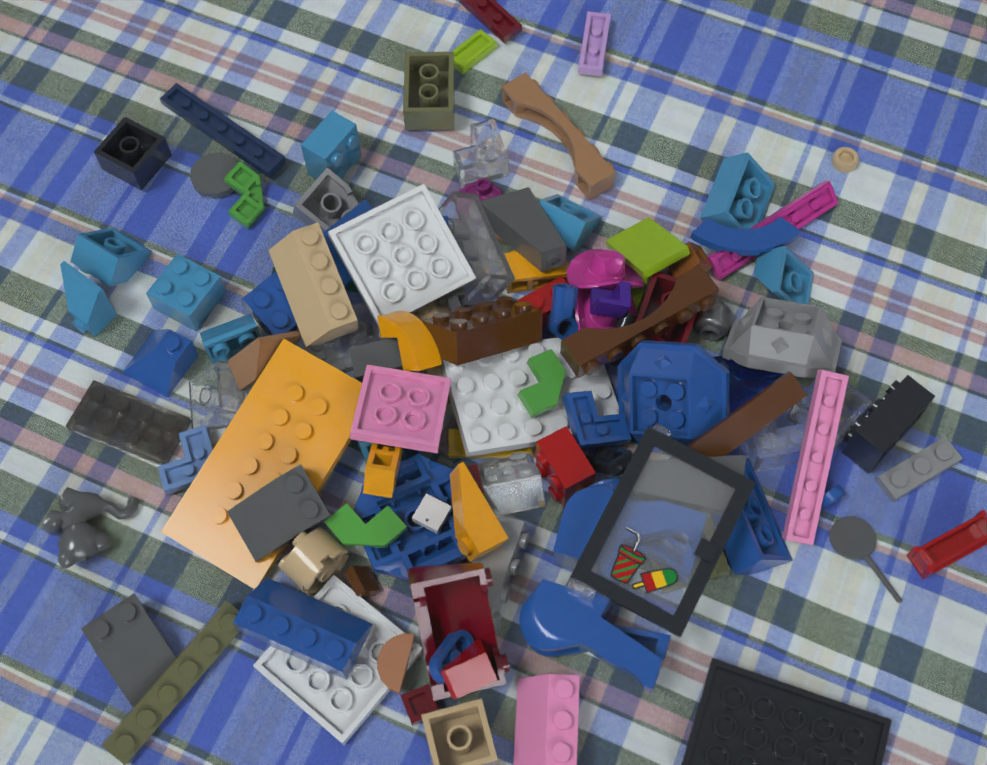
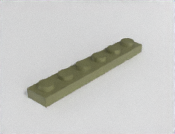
M225 601L101 743V746L122 764L126 765L239 633V630L233 624L239 611L232 604Z

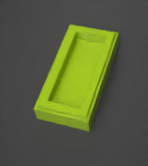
M480 29L452 51L454 52L455 68L462 74L466 73L497 48V42Z

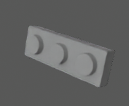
M944 436L879 475L875 481L892 503L960 463L963 458Z

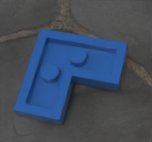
M592 391L566 393L562 397L572 435L581 449L627 444L631 440L624 413L599 416Z

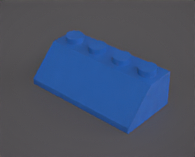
M746 458L744 476L756 482L724 547L727 563L733 570L734 575H751L793 561L749 458ZM709 513L716 528L722 516Z
M269 578L262 581L247 595L233 621L239 632L347 680L373 627V624Z

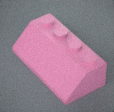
M544 674L518 679L513 765H577L580 675Z

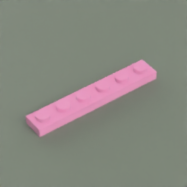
M817 370L782 539L808 545L814 544L849 378L847 375Z

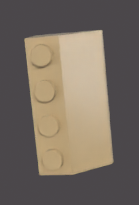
M318 222L292 231L268 250L306 349L358 330L356 315Z

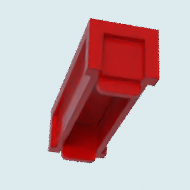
M984 509L978 512L974 518L920 547H913L907 553V558L923 580L987 545V513Z

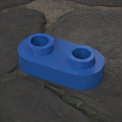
M459 630L449 633L433 654L429 662V671L435 682L446 684L440 671L474 642L469 632Z

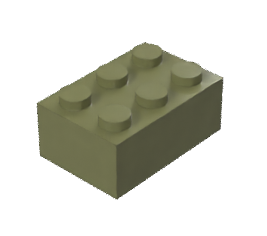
M405 52L403 97L405 130H454V52Z

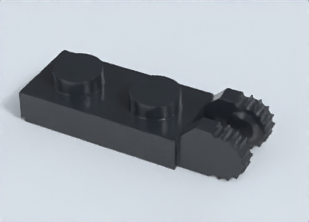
M602 446L595 449L596 454L594 456L586 455V458L595 472L620 476L624 473L633 453L631 450Z

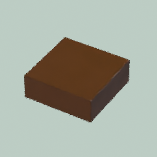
M351 566L345 571L357 597L375 596L382 591L370 566Z

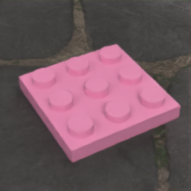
M367 365L350 432V439L438 453L451 378Z

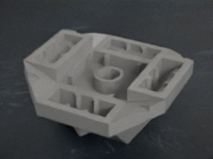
M761 297L742 318L733 322L723 349V358L727 360L732 359L737 364L748 368L782 374L792 372L794 376L816 377L817 370L835 373L842 340L834 332L823 307Z

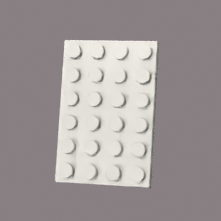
M559 338L543 339L537 343L458 366L441 359L443 376L451 378L449 397L466 456L470 457L536 446V441L565 426L571 432L562 399L566 393L592 391L599 416L619 414V406L605 365H601L599 370L592 375L587 376L585 374L577 378L560 354L561 339ZM552 349L566 370L558 403L554 409L531 418L518 397L520 390L539 383L527 365V361L533 356Z

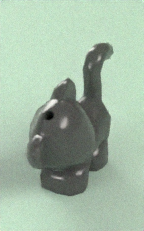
M67 487L58 502L62 511L51 510L43 523L44 531L50 535L58 534L63 530L57 542L60 550L58 553L60 566L69 568L76 562H83L92 558L98 551L108 549L112 545L110 538L105 533L99 532L94 525L87 522L103 511L110 513L118 520L130 518L138 509L139 500L136 497H130L125 509H120L116 504L103 499L96 493L81 492Z

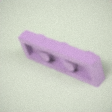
M587 11L578 74L602 76L611 14Z

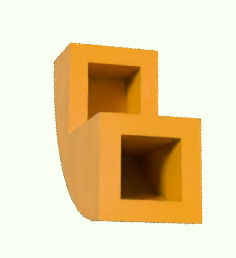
M402 310L377 316L381 338H397L404 371H422L442 365L437 345L431 333L419 318Z

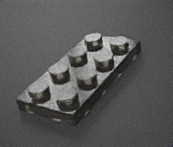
M93 380L67 422L66 427L72 432L160 466L169 463L181 441L179 433L187 431L191 420L185 415Z

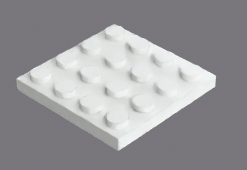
M425 184L328 231L329 238L378 327L377 316L399 310L413 313L476 279Z
M333 575L314 598L373 624L347 680L272 646L264 652L253 667L340 743L345 745L390 691L380 679L377 670V659L382 646L392 637L404 632L363 598L357 597L352 589ZM415 641L407 670L423 652V647Z

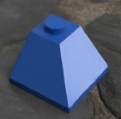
M170 329L154 330L122 372L168 398L199 355L193 342Z

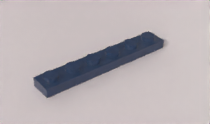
M178 83L160 97L162 105L269 179L286 163L284 155Z

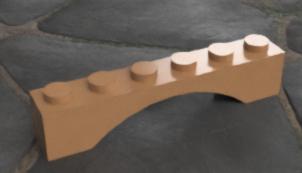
M525 72L502 86V102L516 118L529 120L541 125L552 132L563 143L573 161L575 172L574 184L589 201L614 186L615 169L609 161H605L597 147L593 144L591 145L586 140L581 129L576 128L570 122L568 115L558 109L552 97L546 95L541 90L539 83L535 79L532 80Z

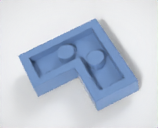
M206 425L179 433L185 458L158 466L166 495L189 488L212 452L213 445Z

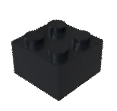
M126 116L94 151L102 170L141 191L172 156L164 136Z

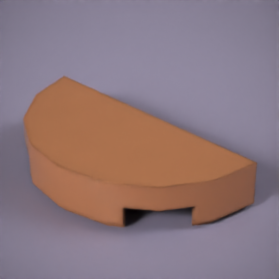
M403 633L392 637L382 646L378 655L377 670L381 681L390 691L399 695L401 694L415 634Z

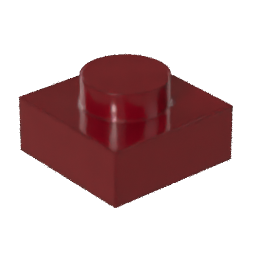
M429 683L400 695L412 726L423 722L422 714L439 710L436 701L433 699Z

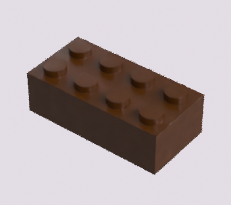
M510 296L497 297V301L477 302L476 306L470 308L457 307L454 309V312L434 313L433 317L421 320L431 333L441 359L457 366L542 341V309L532 307L529 302L513 301V298Z

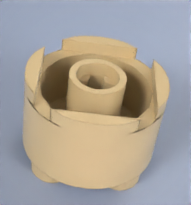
M319 526L309 534L305 531L301 532L292 543L294 546L293 550L282 558L278 567L308 596H313L322 589V583L325 580L340 573L349 557L346 553L349 552L325 529Z

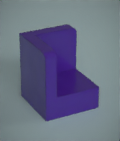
M620 281L613 291L592 288L590 291V314L622 319L631 307V282Z

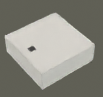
M426 493L414 513L412 521L438 534L451 513L452 506Z

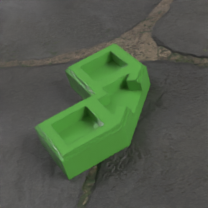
M239 161L224 177V182L242 195L229 209L228 215L249 230L264 213L265 209L261 179L259 174Z
M552 349L533 356L527 361V365L539 383L520 390L518 397L531 418L554 409L558 403L566 370Z
M346 503L324 521L326 526L344 546L386 548L408 530L407 526L389 506L385 507L365 524Z

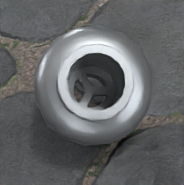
M716 299V303L711 309L704 312L701 310L697 313L694 322L695 329L704 339L718 340L728 333L732 312L723 301Z

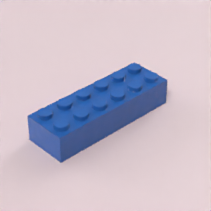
M365 199L323 232L344 288L352 283L353 279L329 238L328 231L372 210L373 208ZM276 271L242 298V306L249 314H252L255 321L269 336L293 332L298 328Z

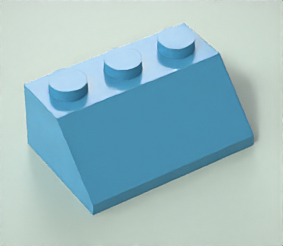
M748 152L724 158L700 219L704 221L708 217L712 221L727 227L750 229L763 220L776 184Z

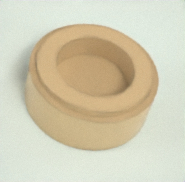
M841 147L835 151L832 165L837 171L848 173L856 168L859 156L852 148Z

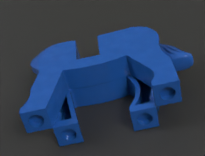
M621 477L600 480L578 491L568 500L553 549L557 565L574 570ZM629 495L591 571L620 586L621 582L611 576V570L618 555L619 546L624 544L633 548L635 545L636 535L626 530L625 527L627 526L639 533L640 541L637 550L644 554L647 560L656 562L665 568L674 569L678 574V581L688 584L696 556L693 554L700 542L707 514L665 501H640V497ZM672 537L682 540L687 545L674 540ZM543 579L525 601L520 612V628L528 645L538 654L550 658L590 652L611 668L630 675L641 685L644 691L653 694L670 644L671 635L610 624L607 622V619L612 611L614 602L599 595L597 591L586 587L588 593H584Z

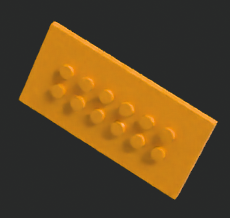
M283 338L161 532L255 589L267 578L286 545L255 562L227 511L300 464L306 470L319 493L351 441L350 432L362 383Z

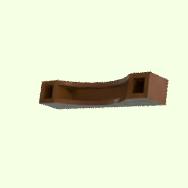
M698 265L677 277L675 286L667 300L646 318L618 328L595 329L585 327L561 340L560 354L577 378L585 374L587 376L592 375L599 370L601 365L609 361L612 363L619 360L625 352L632 348L634 349L641 341L648 340L654 336L660 337L667 333L670 327L675 324H684L689 321L695 313L711 309L716 303L719 288L703 267Z

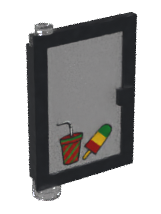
M655 425L654 428L649 426L646 428L565 587L576 595L593 601L596 593L677 637H681L756 482L670 438L671 432L667 428Z

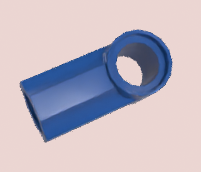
M566 283L553 285L551 314L546 320L548 331L561 340L578 331V324L575 320L578 287ZM565 321V326L559 330V325Z

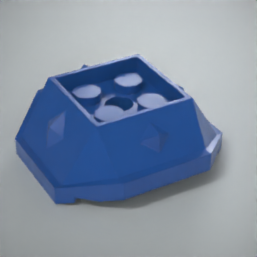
M641 341L618 365L619 414L624 413L630 435L635 443L638 445L649 426L687 446L730 414V371L721 363L719 364L699 344ZM663 395H667L671 399L672 405L664 401ZM656 447L652 450L654 453L668 454Z
M417 454L400 462L392 498L364 494L363 482L361 493L354 507V512L366 524L385 507L389 506L408 528L386 548L363 546L374 572L409 581L408 568L449 565L467 558L459 550L455 537L450 473L453 469ZM426 493L452 506V511L438 534L423 526L412 527L409 525Z

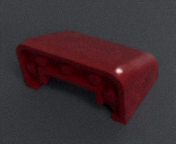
M482 563L408 568L407 573L434 701L451 697L446 684H439L431 677L429 671L430 659L446 636L451 632L459 630L469 632L474 641L481 640L498 679L475 691L505 685V673L510 672L506 653L500 655L488 599V587L493 586L490 568H484Z

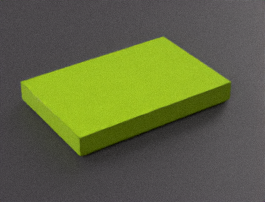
M650 217L605 240L607 248L620 252L625 257V263L644 279L690 254L686 244Z

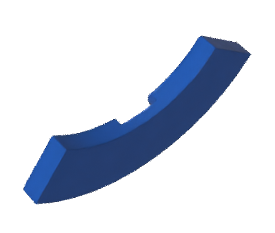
M707 217L692 232L690 238L718 252L724 250L735 252L738 256L759 255L761 252L771 251L774 248L786 247L800 236L801 230L782 217L766 226L754 229L727 227Z

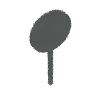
M847 516L838 519L832 525L829 533L833 549L847 559L859 560L864 558L896 602L901 603L902 598L869 556L875 549L877 542L872 526L859 517Z

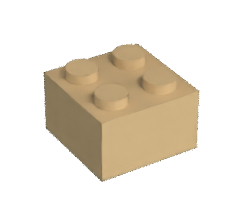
M482 698L421 715L433 765H498V758Z

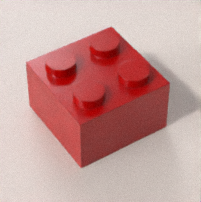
M567 426L536 441V453H534L536 459L534 464L535 470L541 479L545 478L549 483L548 490L552 499L555 502L559 501L562 507L565 508L566 503L575 493L595 483L596 472Z

